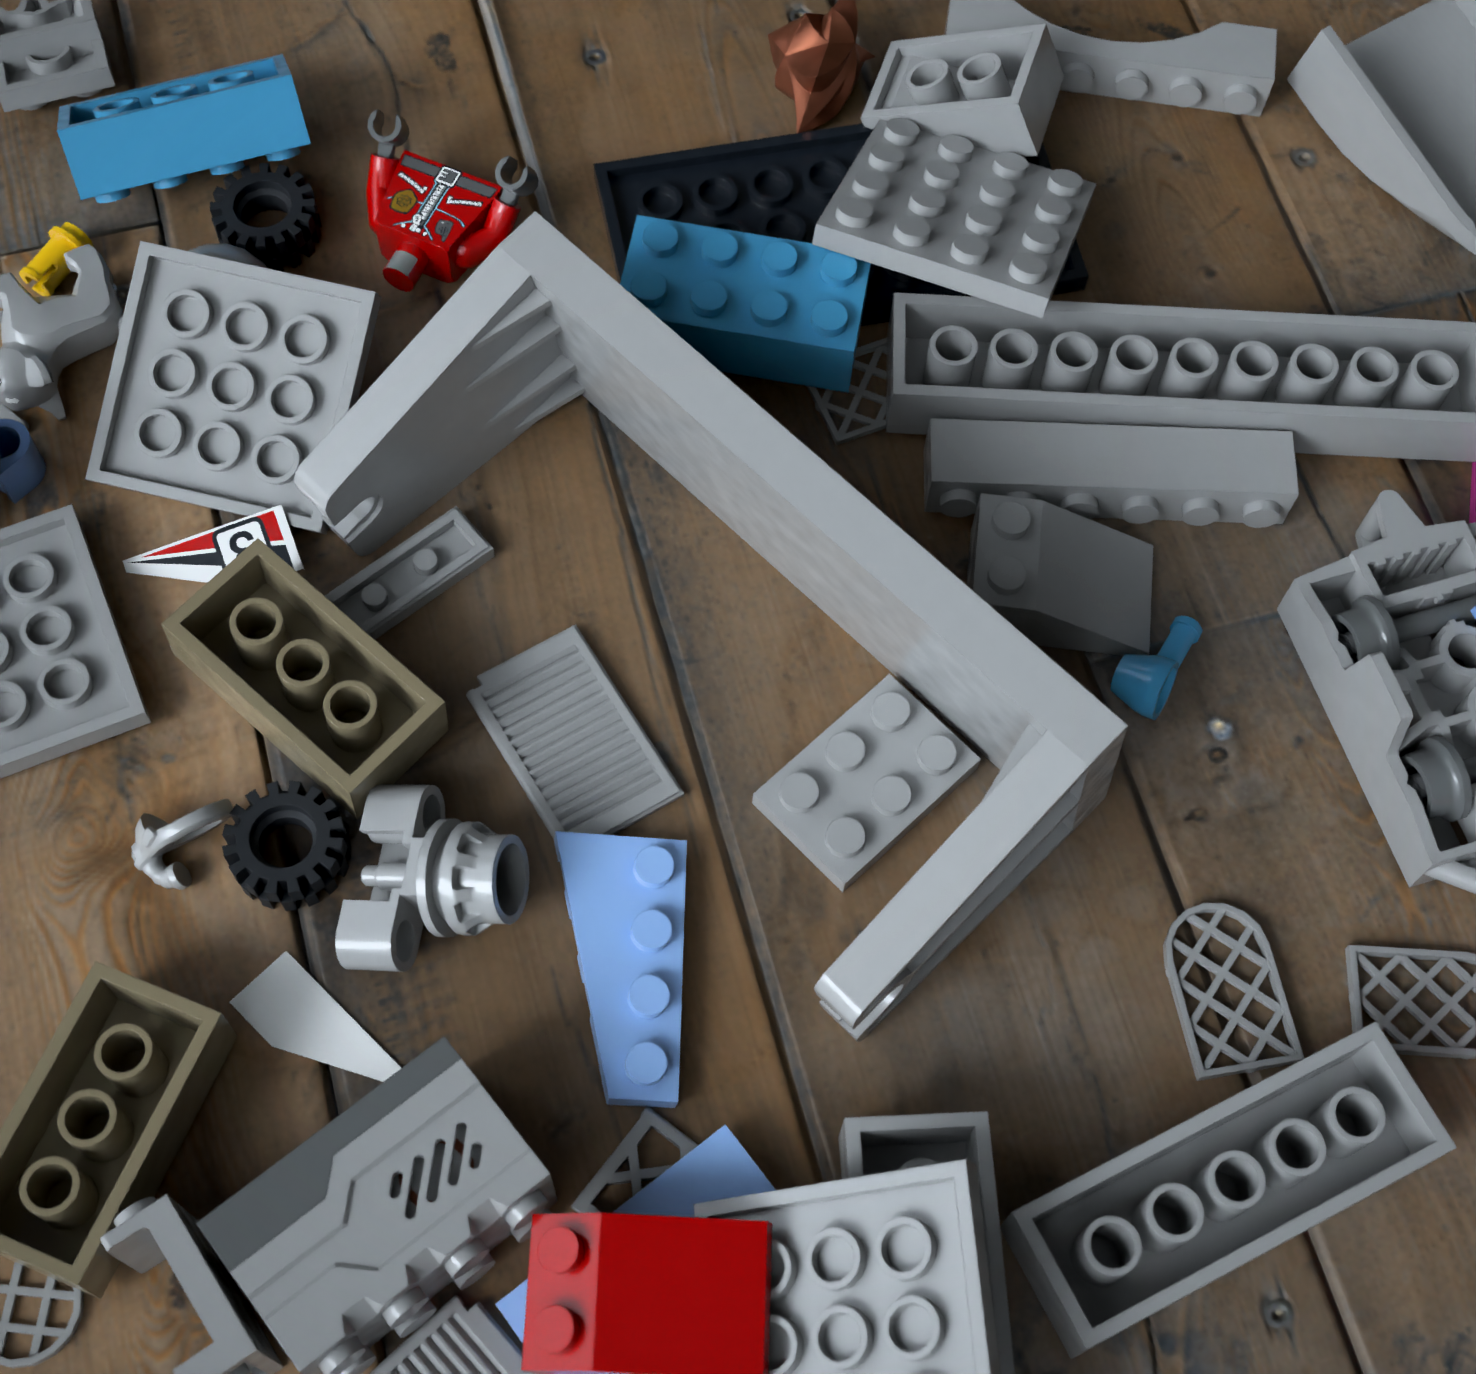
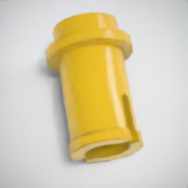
M65 222L61 227L53 226L48 232L51 239L29 264L19 272L20 277L26 284H29L32 279L37 281L32 289L42 296H52L54 290L71 272L67 267L64 253L87 244L93 247L91 239L72 223Z

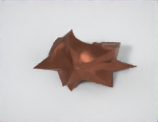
M838 0L826 15L805 13L800 18L768 34L773 63L777 70L775 86L776 89L795 101L797 134L816 128L837 115L850 97L864 62L876 57L856 43L858 10L855 0Z

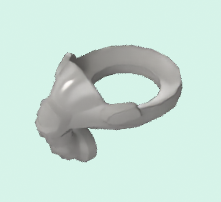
M229 799L213 802L170 824L152 814L143 813L135 827V843L131 846V857L134 860V866L148 875L155 884L161 885L166 889L184 890L189 887L192 879L186 866L180 862H174L167 867L162 859L163 854L204 835L227 821L231 817L232 803Z

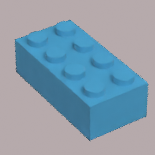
M283 54L60 106L57 123V133L80 199L95 197L97 203H109L126 198L131 194L129 188L153 183L155 189L175 187L188 180L187 174L206 169L210 170L211 175L232 173L245 166L243 160L266 155L268 161L289 159L300 154V146L311 144L293 78Z
M637 215L620 285L719 371L849 393L871 263L812 245V243Z

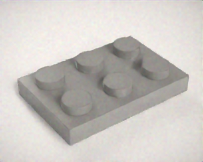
M888 674L754 792L752 804L835 886L844 892L976 771L981 758L891 674Z

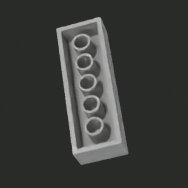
M1375 1021L1012 1211L1000 1225V1230L1070 1359H1073L1456 1149L1457 1146Z

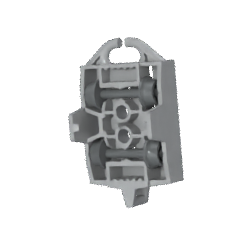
M1384 490L1378 495L1355 532L1358 549L1352 551L1349 556L1295 578L1278 605L1277 611L1409 888L1429 881L1439 880L1476 894V620L1470 611L1476 606V522L1467 524L1465 520L1425 526L1399 493L1393 490ZM1436 633L1437 635L1432 640L1430 635ZM1452 657L1462 661L1466 667L1457 664ZM1458 821L1468 844H1460L1450 822Z

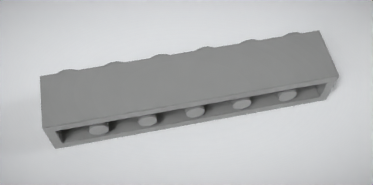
M930 418L923 450L925 512H942L950 517H966L975 514L980 494L987 493L1044 500L1088 519L1115 518L1124 519L1126 522L1134 524L1148 523L1153 520L1184 521L1186 524L1193 526H1203L1213 522L1244 523L1252 528H1264L1274 524H1283L1299 495L1292 431Z

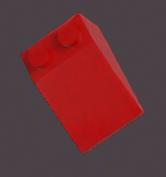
M604 1212L532 1214L521 1371L535 1374H769L772 1223L758 1220Z

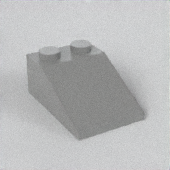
M1047 24L891 41L861 116L864 127L874 129L879 119L888 121L892 118H903L917 124L921 131L941 137L946 135L962 136L970 140L974 146L993 152H1012L1022 157L1038 156L1064 79Z
M987 493L980 494L970 534L966 582L970 589L1035 645L1120 656L1125 654L1149 655L1153 569L1152 544L1044 500Z

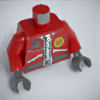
M377 109L370 114L368 119L369 133L379 144L378 152L371 153L366 199L369 226L378 237L381 255L389 260L382 274L390 285L405 292H410L414 289L422 274L446 283L456 282L467 269L479 266L512 233L521 207L517 204L519 197L528 196L536 190L538 186L537 173L531 167L526 166L520 180L513 184L512 178L517 170L518 160L512 156H506L496 166L495 178L499 184L497 185L404 150L400 158L396 157L395 149L403 145L408 139L409 126L406 120L397 114L394 131L388 136H383L384 113Z

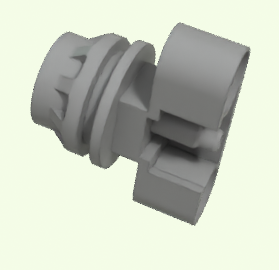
M380 784L369 791L359 830L362 833H367L374 843L382 844L378 865H366L361 871L362 883L365 886H374L370 900H343L335 936V949L338 961L343 968L348 970L406 972L415 962L423 924L431 934L437 937H454L458 934L475 936L484 932L493 924L510 925L520 918L529 890V862L525 846L518 836L513 834H497L479 821L462 822L454 818H445L443 795L435 785Z

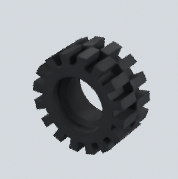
M259 163L260 172L251 173L249 165L244 166L240 169L242 178L237 180L230 173L223 179L226 189L217 186L213 192L215 202H210V212L219 243H227L243 248L252 253L265 265H271L273 270L284 272L282 263L287 261L290 262L293 269L302 264L300 253L310 258L315 252L313 242L320 243L322 236L320 231L322 225L310 184H305L304 176L297 171L291 176L289 167L279 164L275 173L271 171L269 163ZM278 210L287 213V216L282 221L269 227L259 228L246 225V222L252 216L263 211Z
M289 780L288 791H282L278 781L266 784L269 795L260 798L255 789L245 795L250 806L245 810L236 804L230 812L235 824L234 826L225 824L222 833L228 844L222 846L224 858L244 892L252 900L258 897L263 906L271 909L275 908L276 902H281L285 911L297 910V900L305 899L309 907L319 903L320 901L316 893L321 889H324L331 895L338 887L334 877L336 874L345 877L349 868L345 856H351V844L347 837L349 835L337 806L331 798L326 800L322 790L313 785L306 792L300 781ZM289 824L306 828L312 834L313 842L311 850L304 860L290 867H277L268 863L263 858L264 842L267 836L275 829Z

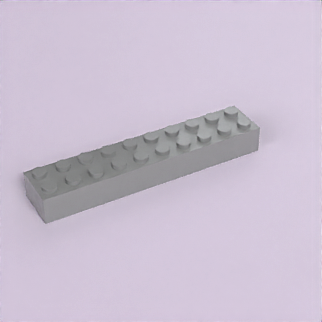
M894 292L887 331L886 433L927 435L930 418L1273 430L1293 432L1295 453L1476 462V322L1050 300L1044 317L1041 319L973 296Z

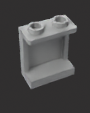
M167 1194L157 1201L155 1197L139 1200L118 1214L114 1219L116 1227L100 1238L107 1253L141 1274L167 1259L213 1340L212 1344L173 1369L174 1374H275L284 1368L226 1266L196 1224L199 1220Z

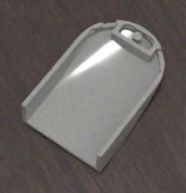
M1432 0L1346 45L1343 44L1330 25L1322 29L1288 76L1287 81L1342 154L1372 182L1418 217L1476 255V0Z

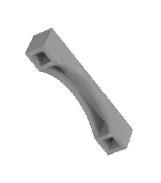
M950 0L944 35L1046 23L1064 74L1060 88L1062 91L1260 117L1275 81L1277 29L1221 22L1202 32L1173 40L1144 43L1110 41L1081 35L1051 24L1028 11L1015 0Z

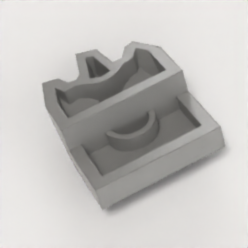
M21 0L19 7L15 10L6 11L0 7V103L4 113L17 109L35 110L43 107L48 102L72 96L90 97L98 94L105 88L115 86L108 53L91 0H56L48 2V0Z

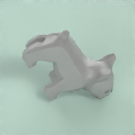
M90 244L64 253L67 267L70 271L78 273L73 293L70 295L33 297L11 272L0 275V308L3 309L0 311L2 347L0 348V403L11 410L21 411L38 406L51 412L59 421L67 419L57 387L63 368L83 357L113 345L118 339L124 313L118 301L117 287L113 283V275L103 257Z

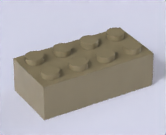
M259 538L161 623L174 655L356 819L363 814L366 798L371 789L380 784H394L449 731L445 701Z
M97 961L94 962L0 1129V1256L94 1297L102 1298L121 1261L107 1253L100 1238L116 1227L114 1219L124 1209L139 1200L156 1195L238 1037L221 1012Z

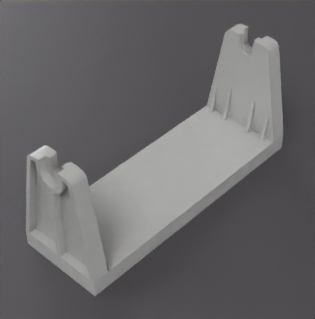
M535 211L490 253L303 460L295 472V485L323 514L321 518L326 525L357 555L366 556L376 551L537 421L582 394L1000 769L982 802L816 983L814 990L821 998L819 1002L821 1007L857 1042H860L945 960L1106 798L1128 725Z

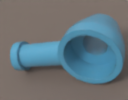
M1177 616L1170 625V633L1157 655L1125 654L1115 670L1110 690L1136 713L1151 720H1156L1169 698L1180 665L1192 644H1195L1202 634L1201 625L1191 617Z

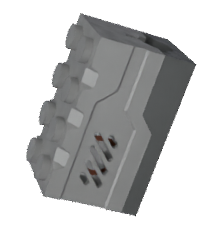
M444 1036L196 1224L301 1374H362L376 1360V1356L370 1349L373 1344L392 1329L397 1332L400 1338L418 1329L436 1312L435 1306L430 1301L432 1297L453 1281L460 1290L478 1281L495 1264V1260L489 1252L510 1235H513L519 1243L531 1238L532 1214L551 1213L549 1208L558 1202L549 1171Z

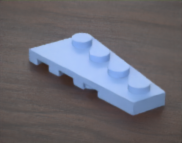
M555 831L554 844L563 875L564 894L569 919L572 920L578 950L577 959L582 983L585 985L590 1010V1024L606 1104L676 1108L679 1099L687 840Z

